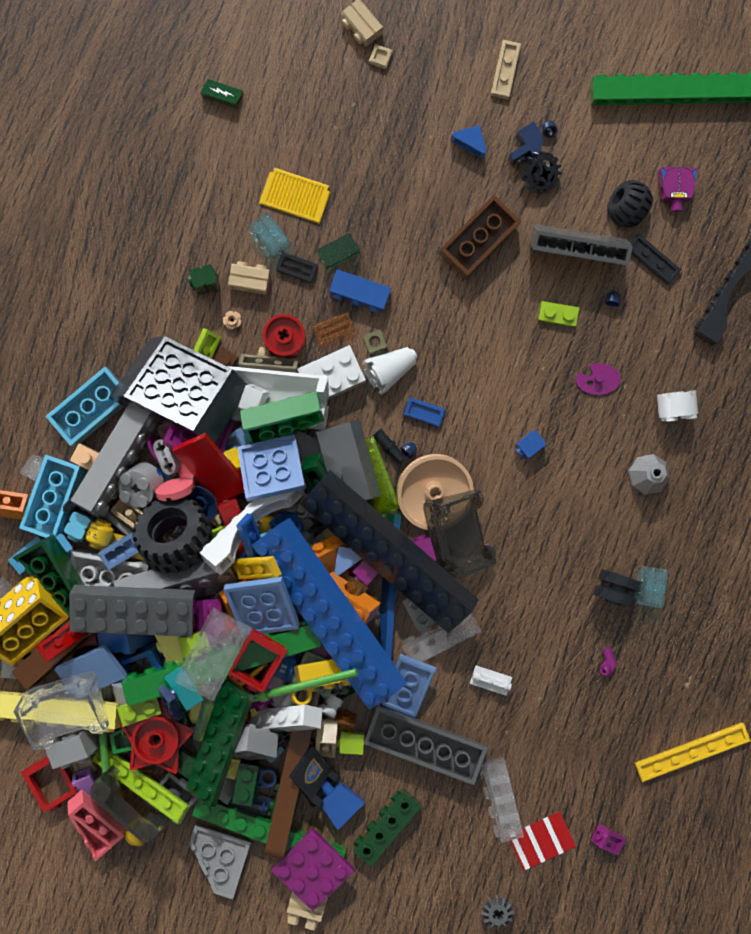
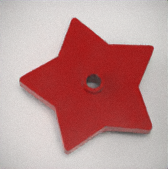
M160 699L158 703L162 714L124 727L122 723L120 724L132 744L130 770L155 764L174 774L178 773L180 747L196 731L195 728L180 722L174 724ZM155 735L160 736V742L154 740Z

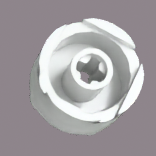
M696 390L657 395L658 412L661 421H676L678 416H680V419L697 418Z

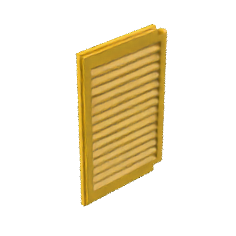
M274 168V172L269 173L259 204L320 224L331 192L327 191L329 185Z

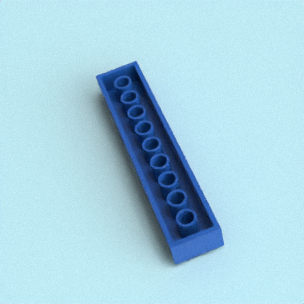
M290 518L277 525L252 544L260 557L274 556L282 573L278 577H283L291 601L342 672L352 669L358 670V677L347 680L368 709L396 694L407 683Z

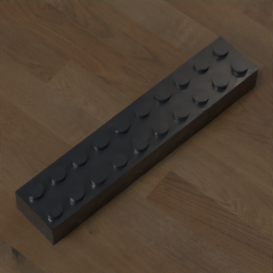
M331 470L324 475L300 503L306 511L448 634L473 612L479 599Z

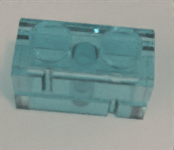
M268 212L249 225L251 229L249 234L255 242L258 240L263 246L260 248L267 257L271 255L274 259L291 246L289 239Z
M642 566V570H638L637 580L642 582L640 591L635 593L638 605L663 608L668 570Z

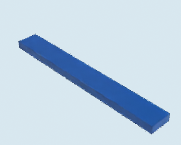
M387 514L386 519L400 530L401 514ZM383 577L378 642L392 660L396 588Z

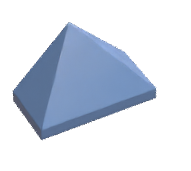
M132 533L109 543L108 546L98 553L108 571L138 553L134 545Z
M338 546L334 573L339 576L362 558L350 548Z

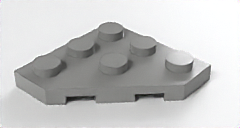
M196 823L189 845L194 850L214 894L233 899L251 841Z

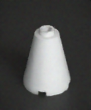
M406 347L368 358L362 362V365L366 364L364 373L372 387H378L380 389L378 393L384 394L416 364L417 355L413 349Z

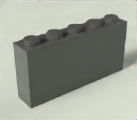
M533 224L530 239L533 250L628 266L633 248L627 239Z

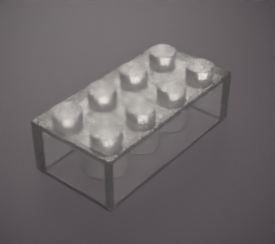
M213 607L175 679L176 683L214 701L252 627Z

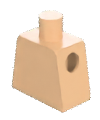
M79 443L70 461L89 470L100 452Z

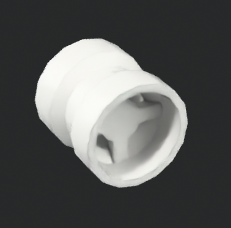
M330 694L328 699L324 698L323 704H320L318 708H322L323 715L334 719L337 715L336 710L341 707L343 701Z

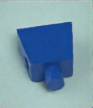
M325 780L319 789L325 795L321 799L324 802L322 808L337 829L343 826L365 804L363 797L341 781L333 787Z

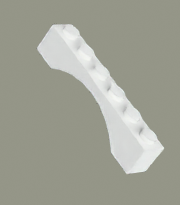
M303 489L254 500L249 503L238 516L232 519L225 529L221 530L210 543L203 547L200 555L204 562L219 575H222L235 562L236 552L241 542L236 527L238 522L247 513L253 514L254 520L257 522L274 511L292 507L305 494Z

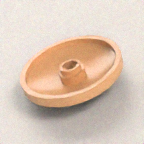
M442 454L425 455L410 463L401 474L396 491L398 505L403 515L415 526L426 530H442L455 525L468 512L474 494L473 482L466 468L456 459Z

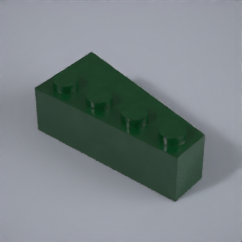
M52 534L12 558L25 567L24 570L29 576L32 575L34 578H37L44 589L52 594V598L61 609L70 616L69 594L74 585H84L55 535Z

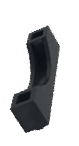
M751 238L744 245L746 250L743 255L739 254L734 261L736 266L733 271L729 270L724 278L726 282L723 287L719 286L714 294L716 296L713 303L709 302L704 310L706 312L703 319L699 318L694 326L696 330L693 334L712 346L719 342L728 327L726 318L727 305L735 285L745 274L751 271Z

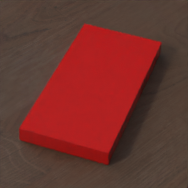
M206 433L173 447L172 452L203 487L213 494L218 503L245 492L242 474Z

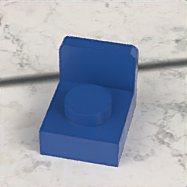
M281 511L269 522L273 529L290 518L299 532L304 529L296 512Z

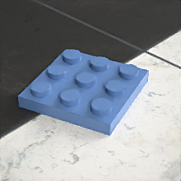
M295 434L237 447L247 502L306 489Z
M283 577L226 584L224 586V593L242 636H247L252 627L261 633L299 629L300 623Z

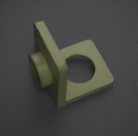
M381 330L363 336L370 356L382 355L388 350V345L385 343ZM373 336H377L380 339V345L377 347H372L369 343L370 338Z

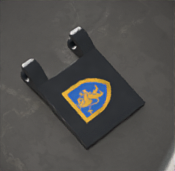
M313 745L308 747L289 776L308 799L309 805L318 809L322 808L324 802L316 796V793L324 781H333L337 784L341 778L331 769Z

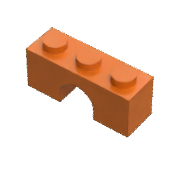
M331 572L330 575L367 625L375 617L381 603L366 593L360 596L348 593L345 590L348 581Z

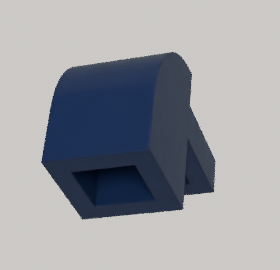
M535 122L530 123L517 132L516 138L521 147L510 153L508 160L511 165L515 163L521 164L527 159V156L534 158V152L540 153L543 145V136Z

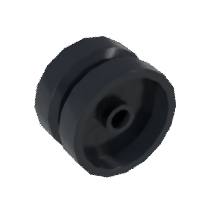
M601 569L598 579L609 585L608 587L595 585L593 595L604 598V601L619 606L625 605L634 608L637 599L635 596L627 594L626 591L639 592L642 582Z

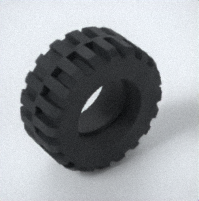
M183 497L178 500L166 498L167 501H154L150 507H146L143 510L142 515L139 514L136 520L137 524H134V533L132 535L134 545L148 566H151L156 571L178 573L182 569L184 571L190 569L189 566L200 562L199 559L202 557L200 552L213 539L210 521L201 506L196 501L189 499V497ZM176 526H186L185 531L177 539L168 543H160L162 536L168 530Z

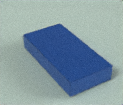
M409 397L403 416L440 427L445 409Z

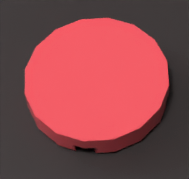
M192 478L172 479L156 488V497L160 501H167L166 498L178 500L189 495L192 489L195 488Z

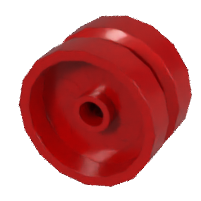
M275 315L267 321L263 329L264 344L275 357L294 358L305 347L306 335L304 327L292 315ZM286 334L289 336L288 338H284V340H282L283 335Z

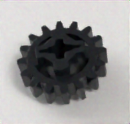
M541 151L539 154L534 152V158L528 156V164L523 163L526 168L521 170V173L525 174L521 180L526 182L524 186L530 188V191L534 193L537 191V193L542 194L543 190L548 193L549 187H556L555 181L560 182V179L557 177L562 174V172L558 171L562 165L557 163L559 159L554 157L552 153ZM543 160H547L550 164H546ZM533 181L539 182L540 185L535 184Z

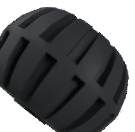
M628 180L621 183L612 193L607 205V211L611 220L622 227L637 226L646 218L653 204L652 193L644 183L636 180Z

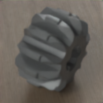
M498 895L494 896L495 900L488 897L489 904L482 903L484 909L481 910V915L485 916L483 922H489V928H493L496 925L497 930H500V925L502 924L507 928L506 921H513L510 916L514 914V910L511 909L512 903L510 901L506 902L505 896L500 900ZM498 910L501 914L497 915L494 911Z

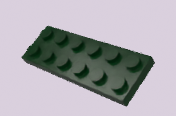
M224 678L186 786L187 790L209 807H216L254 698L252 693L232 680Z

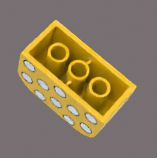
M33 576L23 579L0 599V659L10 666H13L69 618L52 598V594L44 589L40 581Z

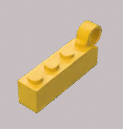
M333 659L294 667L296 683L342 672ZM346 679L321 686H323V690L335 688V683L342 682V686L351 684ZM316 687L304 690L306 692V699L303 702H299L296 699V692L290 693L291 701L295 705L309 703L312 698V692L316 691Z

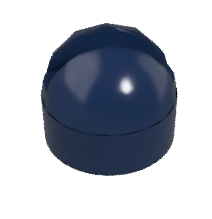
M549 120L542 124L544 136L552 137L557 133L558 128L554 121Z
M616 291L609 292L606 296L605 304L612 307L620 306L621 295Z
M407 442L400 447L403 454L409 459L417 452V447L413 442Z

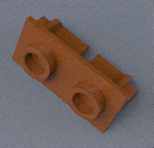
M336 710L337 715L333 720L338 721L337 730L354 731L357 713ZM322 714V720H323L324 718H329V717H327V716H325V715Z

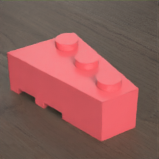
M83 789L67 802L68 816L78 833L81 834L95 862L124 837L123 822L109 811H106L100 803Z

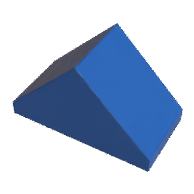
M480 125L453 132L451 142L484 159L487 150Z

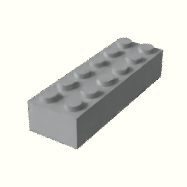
M129 403L71 499L79 509L97 519H101L102 516L107 514L110 502L119 494L118 481L120 476L137 464L139 460L138 455L148 445V436L155 433L158 429L159 420L154 414Z

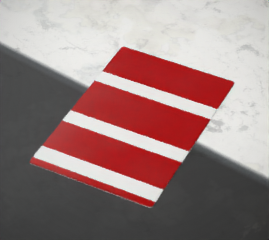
M560 811L508 835L523 871L576 847Z

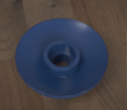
M195 486L192 492L185 496L196 501L201 506L208 520L214 518L218 505L210 491L203 487Z

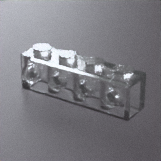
M471 613L449 634L440 626L433 629L429 626L420 631L421 635L415 638L412 635L404 639V644L401 647L406 656L424 662L480 633L481 630Z
M499 757L483 761L479 774L481 780L485 779L487 787H483L485 798L490 799L491 806L488 807L490 817L495 819L496 825L493 826L495 837H499L501 843L524 837L505 759Z

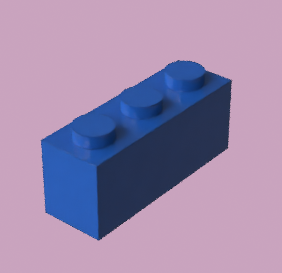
M337 269L329 292L333 295L332 298L338 301L345 299L351 301L350 304L353 306L361 307L363 305L369 307L368 310L371 312L379 313L380 311L384 313L391 287Z

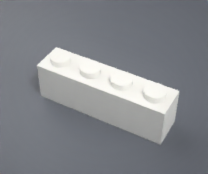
M309 705L269 708L253 716L251 724L256 725L258 729L269 728L273 733L321 729L322 708Z

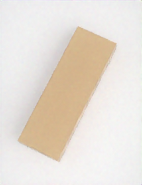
M507 40L502 41L490 96L509 100L521 43Z

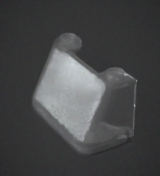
M93 671L32 688L22 695L13 711L33 751L50 748L58 736L89 728L91 733L101 734L107 730L109 725L99 682Z

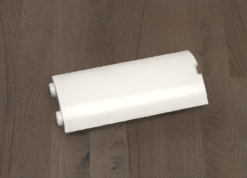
M227 366L233 369L248 385L254 384L270 391L266 403L317 391L324 421L308 429L325 430L329 408L327 406V398L329 397L328 376ZM238 407L231 419L242 421L240 410L244 409Z

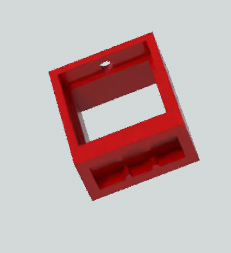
M252 627L230 664L227 673L230 674L229 677L236 682L242 681L248 684L247 688L263 693L285 656L287 647ZM252 640L277 654L261 682L236 668Z
M48 756L20 772L43 813L49 809L51 812L57 810L62 806L61 802L66 799L69 801L78 793L76 786H72L73 772L70 767L65 769L58 767L70 791L48 803L32 775L50 764Z

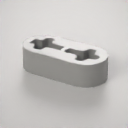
M164 438L155 441L153 449L162 471L168 475L177 473L181 466L180 460L169 447L165 446L162 450Z

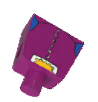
M661 167L657 172L661 201L671 202V212H682L683 203H687L692 199L698 168Z

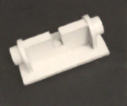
M475 665L470 684L507 696L508 691L511 689L512 677Z

